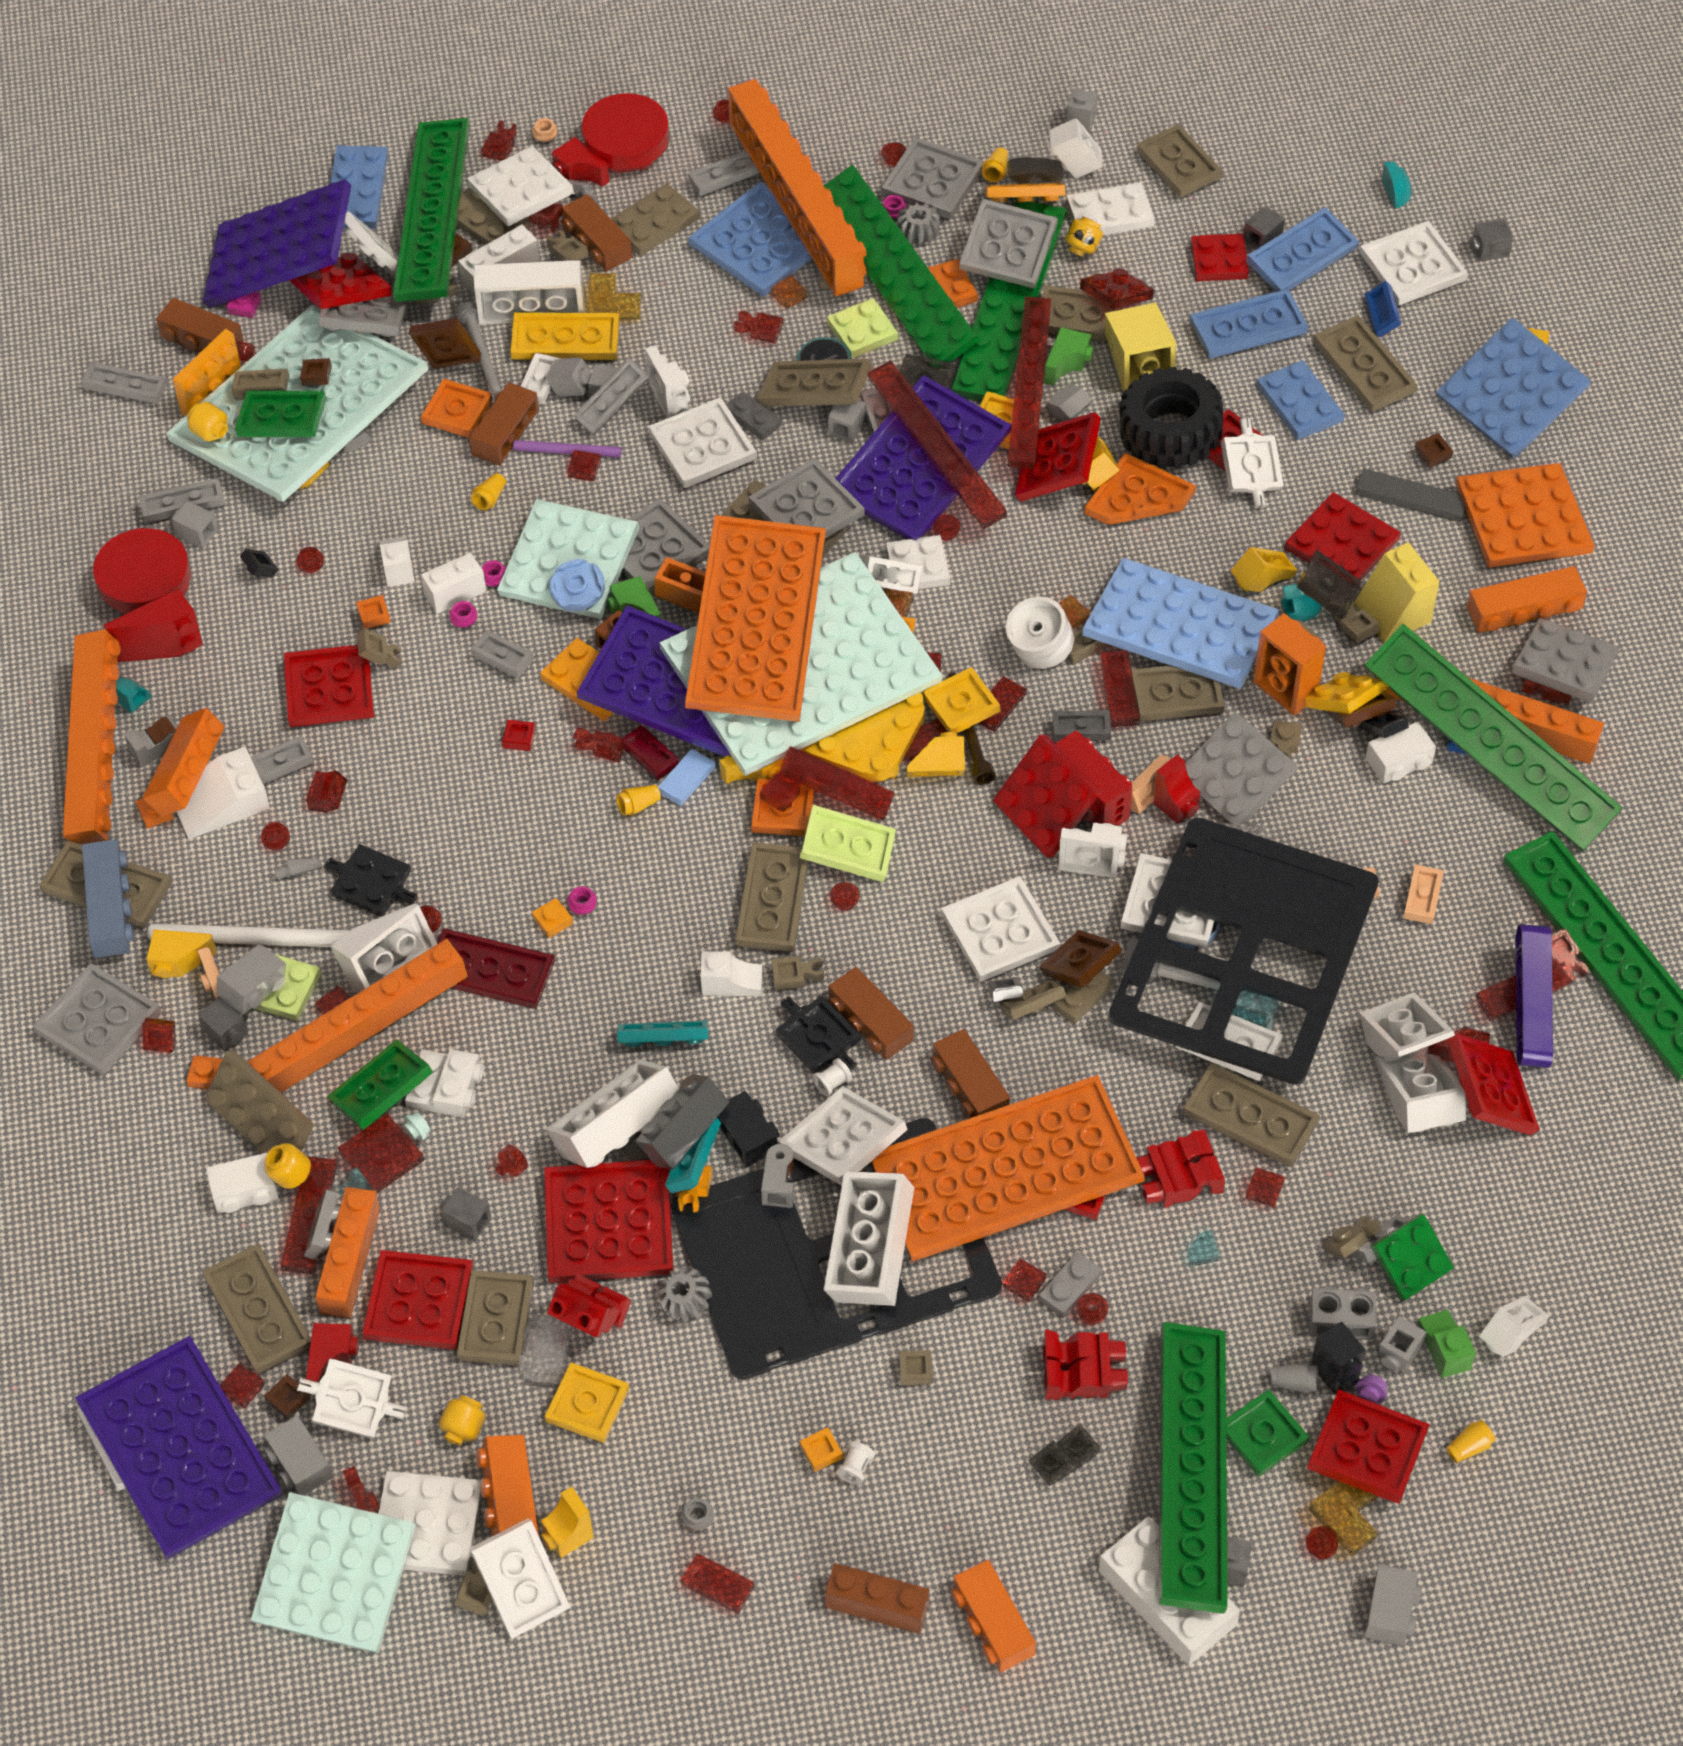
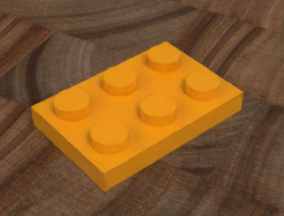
M1062 183L984 185L985 196L990 198V201L998 203L1007 202V197H1016L1018 202H1032L1033 196H1042L1044 201H1059V196H1065V185Z
M225 329L173 378L181 415L186 416L195 404H200L241 368L234 333Z
M577 637L540 672L541 680L605 722L614 712L577 698L579 687L600 653Z

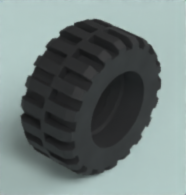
M1169 367L1168 370L1154 369L1151 374L1146 372L1139 377L1138 381L1135 379L1121 396L1119 415L1120 434L1123 445L1131 452L1132 456L1140 460L1143 459L1144 462L1151 465H1158L1160 469H1166L1167 467L1180 469L1183 465H1195L1197 460L1207 458L1210 455V448L1215 450L1219 445V439H1222L1223 402L1220 391L1216 389V385L1212 381L1206 380V377L1198 372L1196 374L1192 373L1191 369L1183 368V370H1177V367ZM1166 413H1179L1190 417L1177 423H1163L1153 419Z

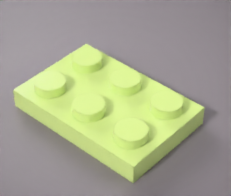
M812 805L799 858L884 882L896 829Z

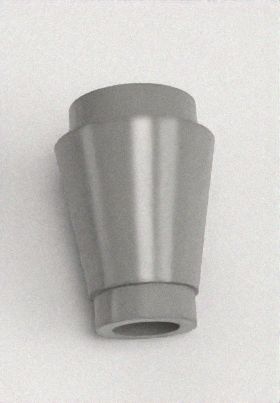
M1310 1362L1272 1367L1271 1385L1309 1394L1310 1391H1317L1318 1365H1310Z

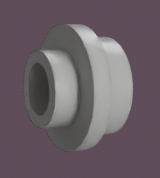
M691 1499L682 1508V1521L691 1530L699 1531L706 1529L714 1519L713 1507L704 1499ZM695 1512H701L704 1515L701 1519H694L692 1517Z

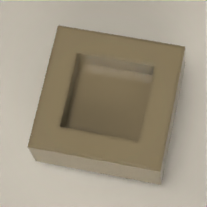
M931 1350L899 1351L901 1386L933 1384Z

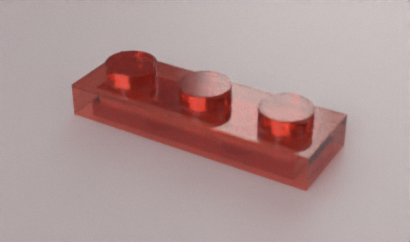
M1128 651L1100 652V665L1107 709L1110 710L1111 727L1139 725V713Z
M1552 958V993L1565 988L1569 982L1557 960ZM1516 975L1481 990L1475 995L1489 1022L1516 1010Z

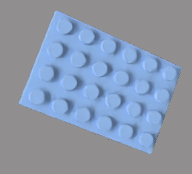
M1122 558L1084 625L1082 636L1241 689L1257 659L1260 631L1278 618L1279 609Z

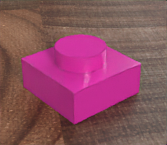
M254 292L229 301L227 305L228 314L253 318L261 301L260 292Z

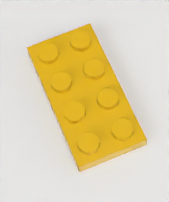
M514 312L511 360H532L535 353L560 359L582 357L583 360H617L620 326L619 313Z

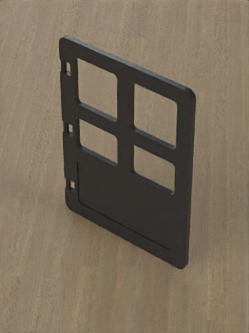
M1203 818L1191 819L1185 828L1152 911L1111 1004L1108 1015L1109 1021L1115 1026L1294 1085L1301 1084L1305 1081L1377 891L1378 877L1370 871ZM1186 846L1196 849L1192 858L1183 855ZM1178 911H1185L1240 929L1241 935L1231 959L1225 961L1168 942L1166 937ZM1158 914L1167 917L1164 926L1154 924ZM1264 938H1269L1324 956L1327 962L1317 987L1311 989L1253 970L1251 966L1261 941ZM1156 963H1165L1220 982L1221 985L1202 1029L1196 1030L1138 1010L1137 1007ZM1129 984L1138 987L1134 997L1125 994ZM1247 990L1306 1010L1305 1020L1289 1058H1281L1225 1039V1031L1242 991Z
M920 1118L905 1123L907 1130L889 1146L937 1130L934 1122L927 1118ZM794 1159V1171L788 1178V1182L795 1183L820 1175L821 1173ZM764 1169L711 1185L707 1197L698 1196L699 1210L697 1212H693V1203H686L683 1206V1211H680L678 1205L679 1196L671 1202V1213L692 1269L698 1270L701 1276L706 1277L709 1282L708 1288L712 1292V1297L706 1300L709 1304L708 1311L732 1374L741 1380L861 1342L863 1339L878 1334L882 1335L937 1317L969 1304L973 1305L994 1298L1002 1290L1000 1275L984 1238H980L962 1245L974 1273L973 1277L916 1296H909L906 1293L902 1280L899 1278L895 1306L884 1305L883 1307L843 1319L839 1317L832 1298L824 1291L825 1280L819 1267L821 1261L827 1260L830 1257L833 1234L814 1240L809 1239L794 1202L793 1208L762 1205L761 1188ZM963 1289L966 1290L968 1297L952 1302L949 1294ZM872 1319L875 1320L877 1327L860 1332L857 1324ZM782 1349L785 1357L767 1362L766 1354Z

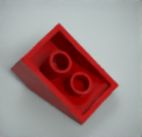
M180 589L170 592L103 625L104 629L119 642L120 654L118 655V662L179 657L203 645L195 611Z

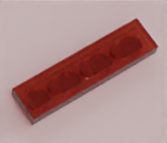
M789 746L778 772L783 777L881 820H884L887 816L895 793Z
M308 1156L311 1169L306 1181L299 1185L281 1261V1269L286 1272L313 1274L316 1260L304 1257L318 1202L326 1190L332 1191L338 1165L336 1159Z

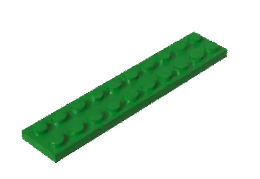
M468 117L418 122L393 292L396 302L437 299L448 296L470 129Z
M852 164L826 183L824 188L830 190L834 204L842 209L847 225H852L857 241L862 242L865 247L866 257H864V264L867 274L937 372L978 343L980 341L978 336L855 166Z
M1016 199L1014 207L1058 218L1057 226L1035 289L992 277L989 278L972 328L980 341L964 352L952 387L954 393L965 399L982 402L987 391L1007 397L1061 234L1067 208L1037 202H1018V199Z
M1402 623L1364 664V667L1371 674L1382 681L1384 685L1582 852L1591 845L1622 811L1623 807L1405 624Z
M1553 831L1505 854L1503 862L1676 1079L1678 1081L1682 1080V989Z
M1163 1322L1161 1327L1159 1605L1225 1614L1228 1608L1226 1331Z

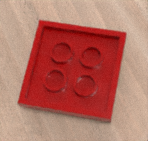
M344 253L338 256L337 264L289 280L320 310L391 296L392 288L353 253Z
M1096 412L1028 433L1015 496L1020 502L1088 482L1101 417Z
M1332 492L1285 542V549L1353 590L1381 560L1384 553L1388 552L1400 539L1401 532L1335 492Z
M358 644L284 653L287 710L290 727L375 718L370 660L359 656Z
M1040 734L992 801L1047 858H1053L1060 849L1062 828H1075L1102 791L1046 734Z
M1458 1033L1448 1038L1447 1041L1451 1050L1450 1056L1456 1065L1459 1083L1464 1089L1468 1101V1110L1473 1118L1530 1136L1539 1131L1540 1128L1514 1053Z
M381 1250L362 1332L363 1339L457 1350L471 1270L474 1269L473 1260Z
M1338 1389L1310 1457L1307 1469L1400 1504L1430 1424Z

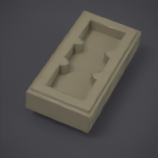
M288 369L235 372L231 391L233 397H245L246 391H287L290 375Z
M1050 979L1024 991L1023 997L1002 1001L1000 1007L1002 1013L1012 1020H1016L1027 1014L1041 1012L1046 1005L1066 997L1063 986Z

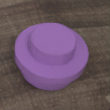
M1368 1374L1358 1380L1355 1389L1360 1398L1376 1404H1381L1385 1401L1387 1397V1384L1381 1377Z

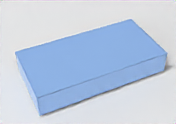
M691 749L658 786L660 794L682 806L714 770L715 762Z

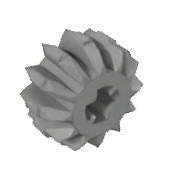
M916 201L914 206L906 204L905 209L899 211L896 224L910 244L918 242L921 246L923 241L931 243L932 238L937 237L940 218L936 208H929L927 203L919 205Z
M682 1266L680 1273L677 1275L674 1271H670L671 1279L661 1280V1285L664 1289L657 1291L658 1298L661 1300L660 1307L664 1312H669V1316L674 1320L681 1317L683 1321L688 1322L690 1314L700 1318L698 1310L700 1308L709 1309V1304L706 1300L712 1297V1292L708 1288L709 1282L707 1278L701 1276L700 1272L695 1268L689 1272L687 1268Z

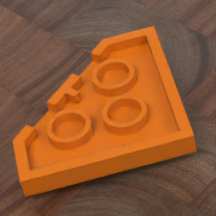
M1125 453L1117 463L1120 471L1098 488L1085 506L1084 514L1107 525L1183 511L1196 493L1197 485Z

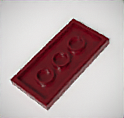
M446 928L442 929L437 944L448 939L462 957L468 975L467 978L452 986V989L537 1009L555 964V955Z

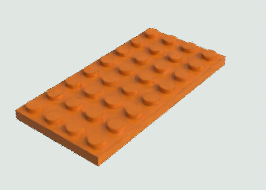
M720 515L714 516L685 708L800 722L826 528Z
M1099 1075L888 1146L870 1162L874 1173L904 1174L914 1186L905 1248L911 1262L1144 1182L1143 1171Z

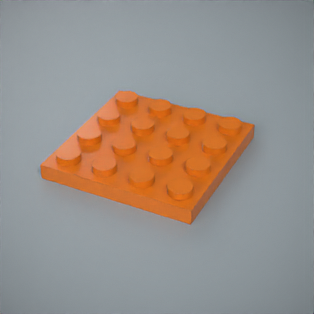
M1561 463L1457 476L1455 481L1456 488L1462 497L1466 507L1465 511L1488 568L1593 553L1595 545Z

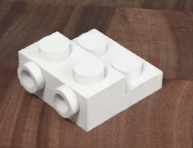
M656 345L646 348L647 373L650 377L648 384L666 418L690 410L687 403H690V396L686 388L689 385L686 371L684 369L680 370L676 361L668 363L664 354L660 355Z
M1093 823L1092 832L1083 831L1078 828H1062L1058 870L1116 879L1118 867L1124 868L1128 835L1122 834V827L1114 826L1110 823Z
M450 1049L448 1054L422 1050L420 1058L429 1064L433 1073L407 1094L405 1099L406 1107L465 1118L468 1107L472 1108L475 1101L476 1091L474 1087L476 1081L480 1082L483 1077L484 1064L480 1063L479 1054Z

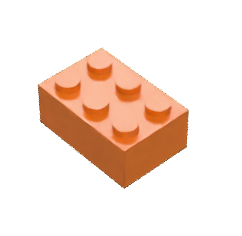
M1283 613L1260 631L1253 683L1295 716L1306 707L1304 697L1314 692L1317 686H1320L1326 646L1318 637L1306 631L1297 620L1291 619Z

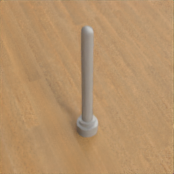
M464 302L456 309L458 319L467 326L471 339L482 353L480 364L491 394L497 396L502 390L477 325V307L473 302Z

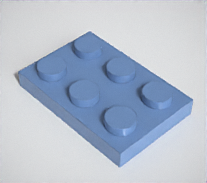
M1304 360L1257 379L1256 386L1297 440L1344 421L1345 414Z

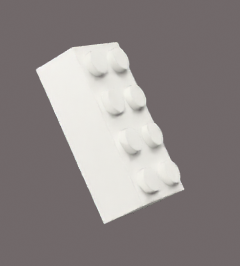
M580 260L474 265V291L479 325L513 323L514 312L584 313V292Z
M640 1059L546 1128V1131L563 1159L587 1168L594 1167L605 1159L604 1156L613 1149L623 1147L628 1143L629 1137L636 1132L642 1131V1128L661 1111L663 1103L672 1098L679 1088L667 1067Z
M844 1171L824 1291L835 1302L895 1306L914 1193V1186L904 1174Z
M1150 1516L1146 1517L1100 1556L1099 1572L1188 1666L1237 1626L1240 1609L1229 1598L1225 1614L1159 1605V1526Z

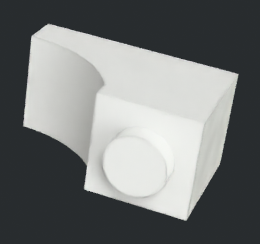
M860 555V559L880 587L917 594L922 566Z
M702 951V996H762V964L743 962L735 958L732 952Z
M1524 1296L1500 1307L1479 1337L1486 1342L1489 1350L1505 1357L1517 1351L1519 1346L1535 1330L1544 1325L1549 1315Z

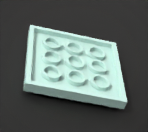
M536 499L497 589L499 596L602 619L608 605L607 598L611 597L610 585L616 584L639 531L638 522ZM583 559L588 563H594L601 570L605 579L603 596L594 606L586 610L576 612L564 610L556 605L551 597L549 590L550 578L553 577L555 570L561 564L569 560Z
M289 1492L251 1621L379 1654L416 1524Z

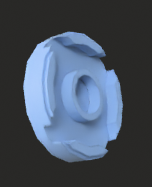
M583 559L569 560L555 570V574L549 581V590L556 605L562 609L573 612L583 611L594 606L602 598L605 590V579L599 567L594 563H588Z

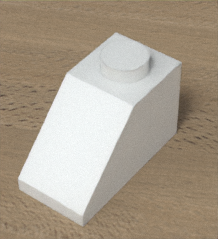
M407 536L379 541L387 587L415 582Z

